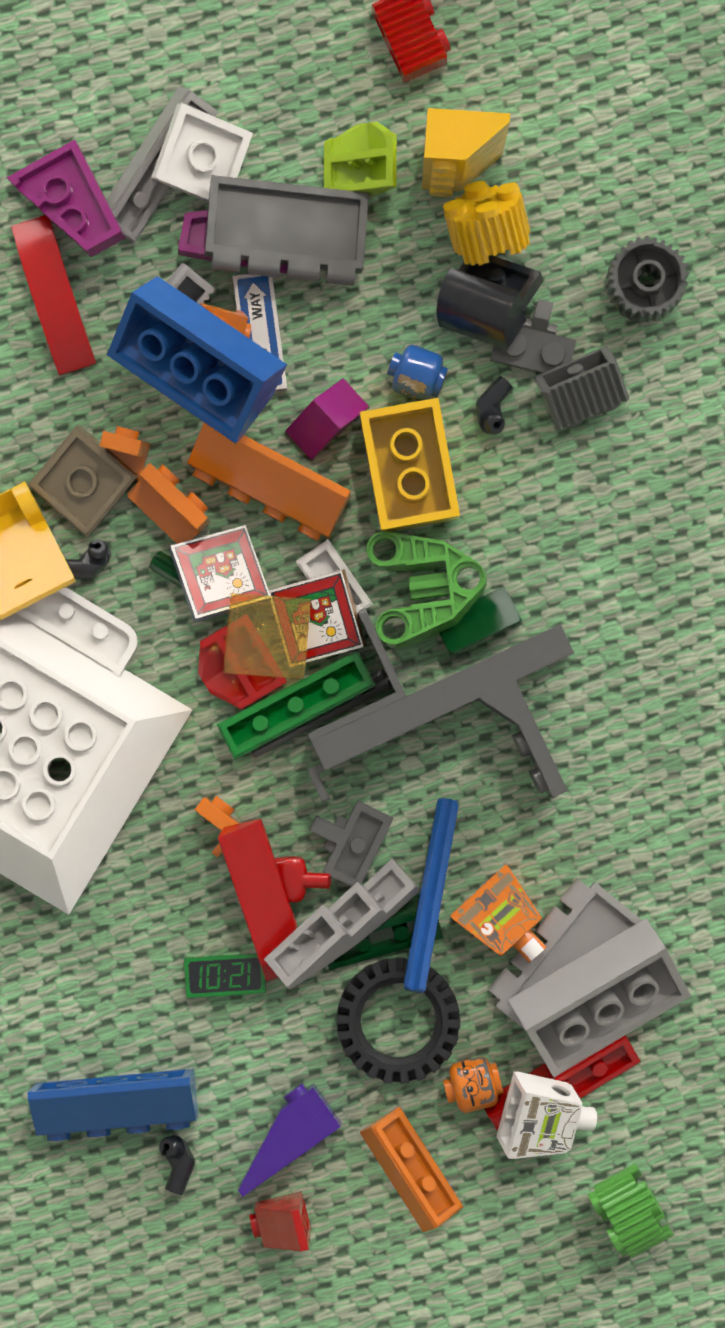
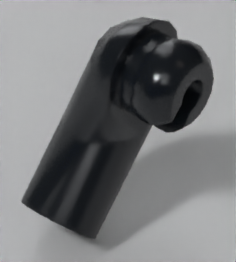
M501 375L476 401L478 425L486 434H499L505 427V419H502L500 403L514 387Z
M100 539L93 540L88 544L89 548L79 559H65L75 579H93L109 563L111 550L105 541Z
M172 1135L162 1139L159 1145L161 1155H165L172 1167L165 1189L174 1194L183 1195L195 1166V1158L186 1141L180 1136Z

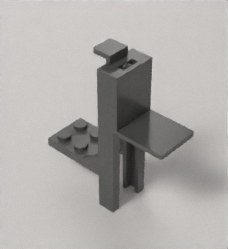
M366 609L358 612L361 623L393 688L394 694L308 734L321 761V764L308 769V773L322 802L330 800V797L319 773L474 700H478L515 725L518 733L512 735L513 741L521 757L529 755L535 769L529 771V774L538 793L546 792L548 797L554 798L568 791L516 682L518 679L574 654L561 624L406 696Z

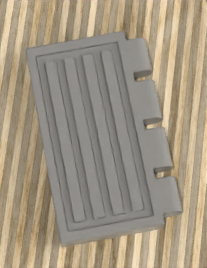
M577 878L560 899L572 909L568 915L554 906L535 930L547 940L544 943L547 948L530 963L517 952L510 962L522 971L519 976L516 977L508 969L504 968L488 988L492 994L499 998L495 1006L524 1030L525 1028L508 999L642 921L596 882H593L588 887Z

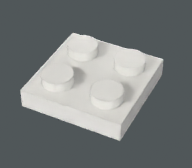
M179 103L176 106L151 179L208 202L211 175L237 178L253 133L184 103Z

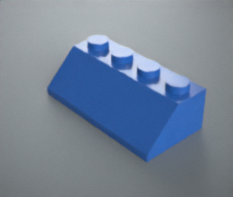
M158 276L131 293L107 352V356L235 444L240 441L272 398L287 366L285 362Z
M194 1068L36 1083L27 1092L36 1136L47 1135V1141L67 1140L71 1138V1132L86 1131L87 1137L111 1135L110 1129L126 1127L128 1134L144 1133L151 1131L150 1125L166 1124L167 1130L185 1129L190 1127V1121H196L199 1116Z

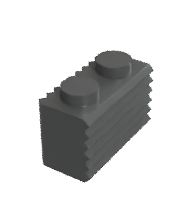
M607 345L534 377L546 412L556 430H562L563 427H575L582 423L586 417L599 414L600 411H612L622 401L627 402L629 400L617 360Z

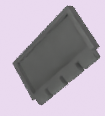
M211 175L204 256L212 257L211 270L239 273L241 260L247 261V274L279 278L280 265H287V279L318 282L320 269H325V283L353 286L355 273H362L364 269L369 193Z

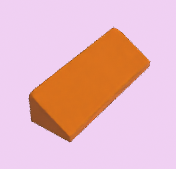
M400 1106L360 1131L361 1136L423 1232L436 1229L464 1207Z

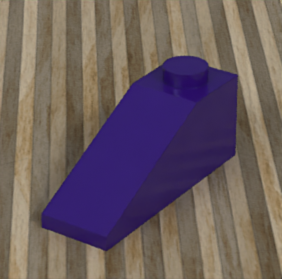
M301 1083L283 1096L287 1103L281 1106L239 1185L238 1191L242 1197L341 1127L340 1119L314 1083L308 1088H305L303 1083Z

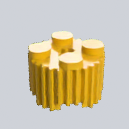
M485 181L469 183L464 187L465 193L461 197H456L455 200H451L443 205L453 250L459 256H463L464 264L466 265L469 263L471 265L488 263L490 255L496 256L498 253H505V250H510L511 255L521 253L522 249H526L527 245H530L528 236L530 234V226L522 193L515 182L506 183L499 187L497 185L489 187Z

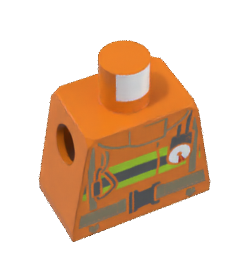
M506 864L450 915L454 921L501 957L514 946L530 963L547 948L531 930L542 920V917Z

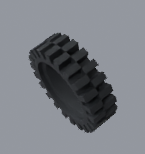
M404 957L386 958L364 967L345 987L337 1010V1033L346 1056L352 1060L356 1068L367 1073V1076L373 1079H381L384 1083L390 1084L392 1082L407 1084L409 1081L416 1079L419 1081L426 1078V1075L429 1073H435L440 1069V1065L449 1059L454 1046L457 1044L461 1022L460 1010L454 992L444 977L430 967L424 994L430 999L436 1016L435 1029L431 1039L422 1049L405 1057L385 1055L373 1048L362 1031L361 1013L363 1007L372 993L379 988L389 984H404L408 959Z

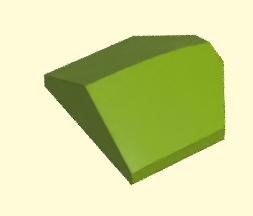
M379 122L356 124L336 138H329L324 142V188L369 193V196H376L397 187V134Z

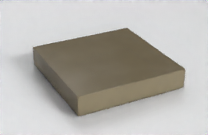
M76 425L28 486L86 537H89L139 476L110 450L100 447V442L81 425Z

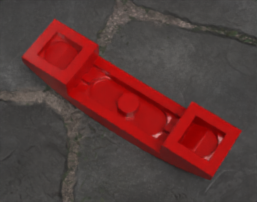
M44 215L11 226L28 286L59 376L97 364L65 269L51 220Z

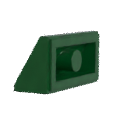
M503 586L478 598L456 626L440 632L439 635L451 656L520 623L522 619Z

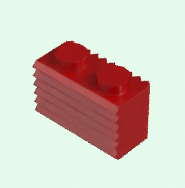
M380 0L372 4V14L403 83L447 64L448 56L446 52L451 51V47L442 28L439 30L434 28L430 17L435 15L430 0Z

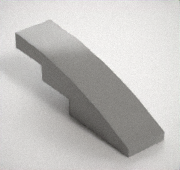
M391 859L364 885L357 881L331 907L327 908L324 905L319 907L264 960L288 989H292L358 944L394 915L421 889L395 860Z

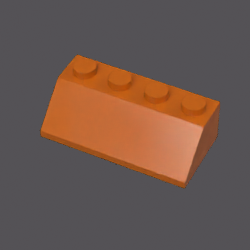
M206 423L202 425L187 462L190 467L195 469L192 474L193 477L210 486H213L217 480L230 487L227 492L229 496L247 505L251 499L265 506L262 513L281 523L284 522L286 517L299 523L300 526L297 531L315 541H319L321 535L327 539L331 537L351 498L350 490L243 435L240 441L235 444Z

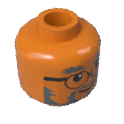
M483 1056L452 1064L449 1069L450 1078L443 1080L448 1103L457 1102L459 1110L463 1113L493 1107L498 1102V1095L504 1094L496 1063L490 1064L488 1059Z

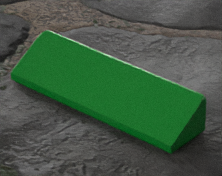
M356 651L216 725L234 760L374 688L376 685L361 656Z

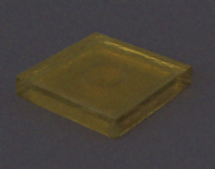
M230 593L223 672L304 679L311 599Z

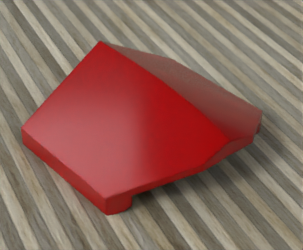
M247 614L242 615L200 641L198 664L200 678L210 694L239 709L245 708L287 682Z

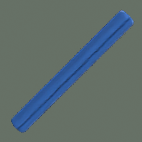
M439 798L437 800L404 979V988L410 992L424 993L426 990L459 808L458 802L453 799Z

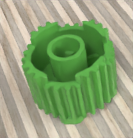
M636 1163L594 1185L595 1191L588 1194L597 1214L601 1215L604 1221L610 1220L613 1227L606 1231L616 1250L621 1253L622 1257L629 1254L631 1258L674 1236L668 1224L661 1227L659 1221L665 1218V1215L648 1185L644 1181L638 1184L636 1178L642 1176V1173Z

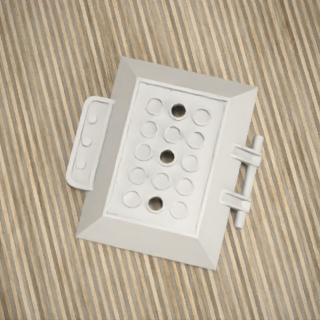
M65 587L0 620V722L2 723V732L0 734V874L69 915L191 714L192 709L125 670L138 646V638L133 628ZM57 758H64L71 765V774L64 781H54L49 775V765Z

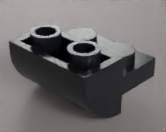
M493 255L488 257V263L482 265H471V263L466 265L463 262L458 270L450 268L443 280L437 300L436 314L439 327L508 350L526 322L524 310L543 283L541 272Z

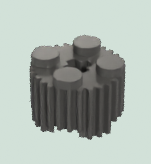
M645 236L644 240L637 237L635 242L630 240L626 247H621L619 253L615 254L606 275L608 280L605 287L609 288L607 295L612 296L610 303H616L615 309H619L622 316L629 320L637 319V322H640L642 318H644L645 322H649L651 318L657 321L660 316L664 318L667 313H671L679 304L686 292L685 288L688 282L685 280L689 276V272L685 271L688 264L682 262L685 258L684 255L679 256L678 249L673 251L672 244L666 246L665 240L659 243L657 238L650 240L649 236ZM642 272H647L648 277L654 275L656 280L651 287H645V285H641L638 281Z

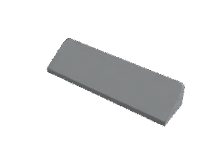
M177 88L107 198L126 239L132 243H135L170 186L155 181L151 177L177 104L184 103L214 117L218 113L215 108L190 89Z

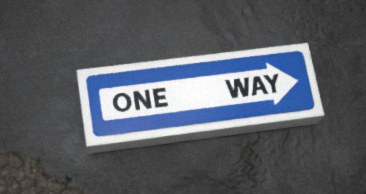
M250 274L232 276L237 310L243 311L248 317L247 323L251 324L249 339L284 362L272 277ZM285 371L275 391L287 390Z

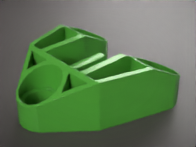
M382 531L374 534L367 543L366 552L368 558L375 567L382 571H410V573L447 568V572L409 577V589L412 600L450 595L449 600L412 604L411 607L390 609L384 611L378 617L375 630L379 639L390 648H405L456 626L482 595L487 586V576L484 568L477 561L442 540ZM384 540H389L396 545V553L388 561H380L374 554L376 545ZM467 568L476 570L480 575L478 585L470 590L461 588L457 582L459 573ZM399 618L404 621L405 632L400 638L389 639L384 635L383 626L389 619Z

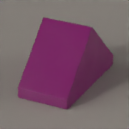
M342 378L313 399L285 432L313 460L360 417V412L367 411L370 407Z

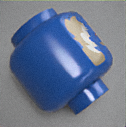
M409 345L405 348L403 354L394 353L387 375L394 377L392 388L396 393L422 401L430 399L431 396L438 397L448 368L443 366L444 362L440 354L417 345Z

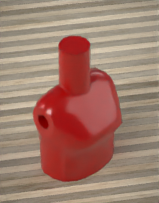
M275 857L289 902H301L305 897L307 888L330 889L331 875L328 873L307 872L305 860L302 857Z

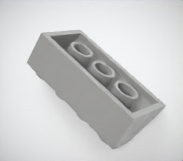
M646 918L529 988L524 989L508 999L551 1074L555 1077L688 999L691 995L666 947Z

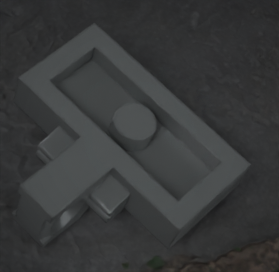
M538 299L533 319L526 318L525 324L508 350L494 346L490 361L542 374L572 361L577 340L556 335L558 325L549 323L553 302Z
M358 800L348 820L338 816L335 824L316 815L309 830L326 838L327 841L323 848L331 851L322 872L328 873L331 877L350 886H353L357 881L362 884L392 823L393 817Z

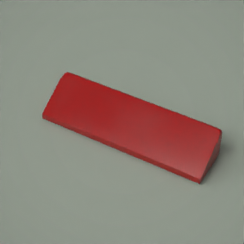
M261 818L224 827L218 836V840L266 981L279 977L264 959L292 934L298 926Z
M625 1035L553 1077L545 1063L528 1074L567 1082L572 1085L581 1099L641 1061ZM510 1084L503 1088L504 1094L498 1095V1102L495 1106L484 1109L497 1131Z

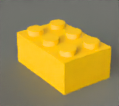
M439 398L360 412V422L380 531L393 532L458 520L460 512Z

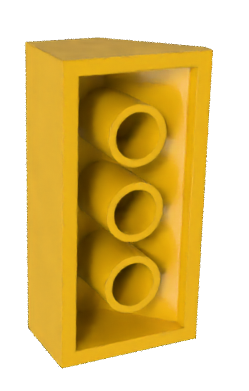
M428 108L421 189L429 190V195L435 197L453 196V191L461 192L467 184L475 180L503 155L510 124V113Z

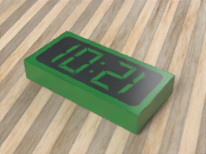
M257 953L184 958L186 998L266 993V979Z

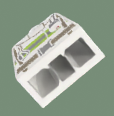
M513 1072L496 1137L508 1159L563 1154L571 1150L576 1130L594 1131L597 1124V1112L594 1107L582 1106V1102L574 1088L567 1082L522 1072Z

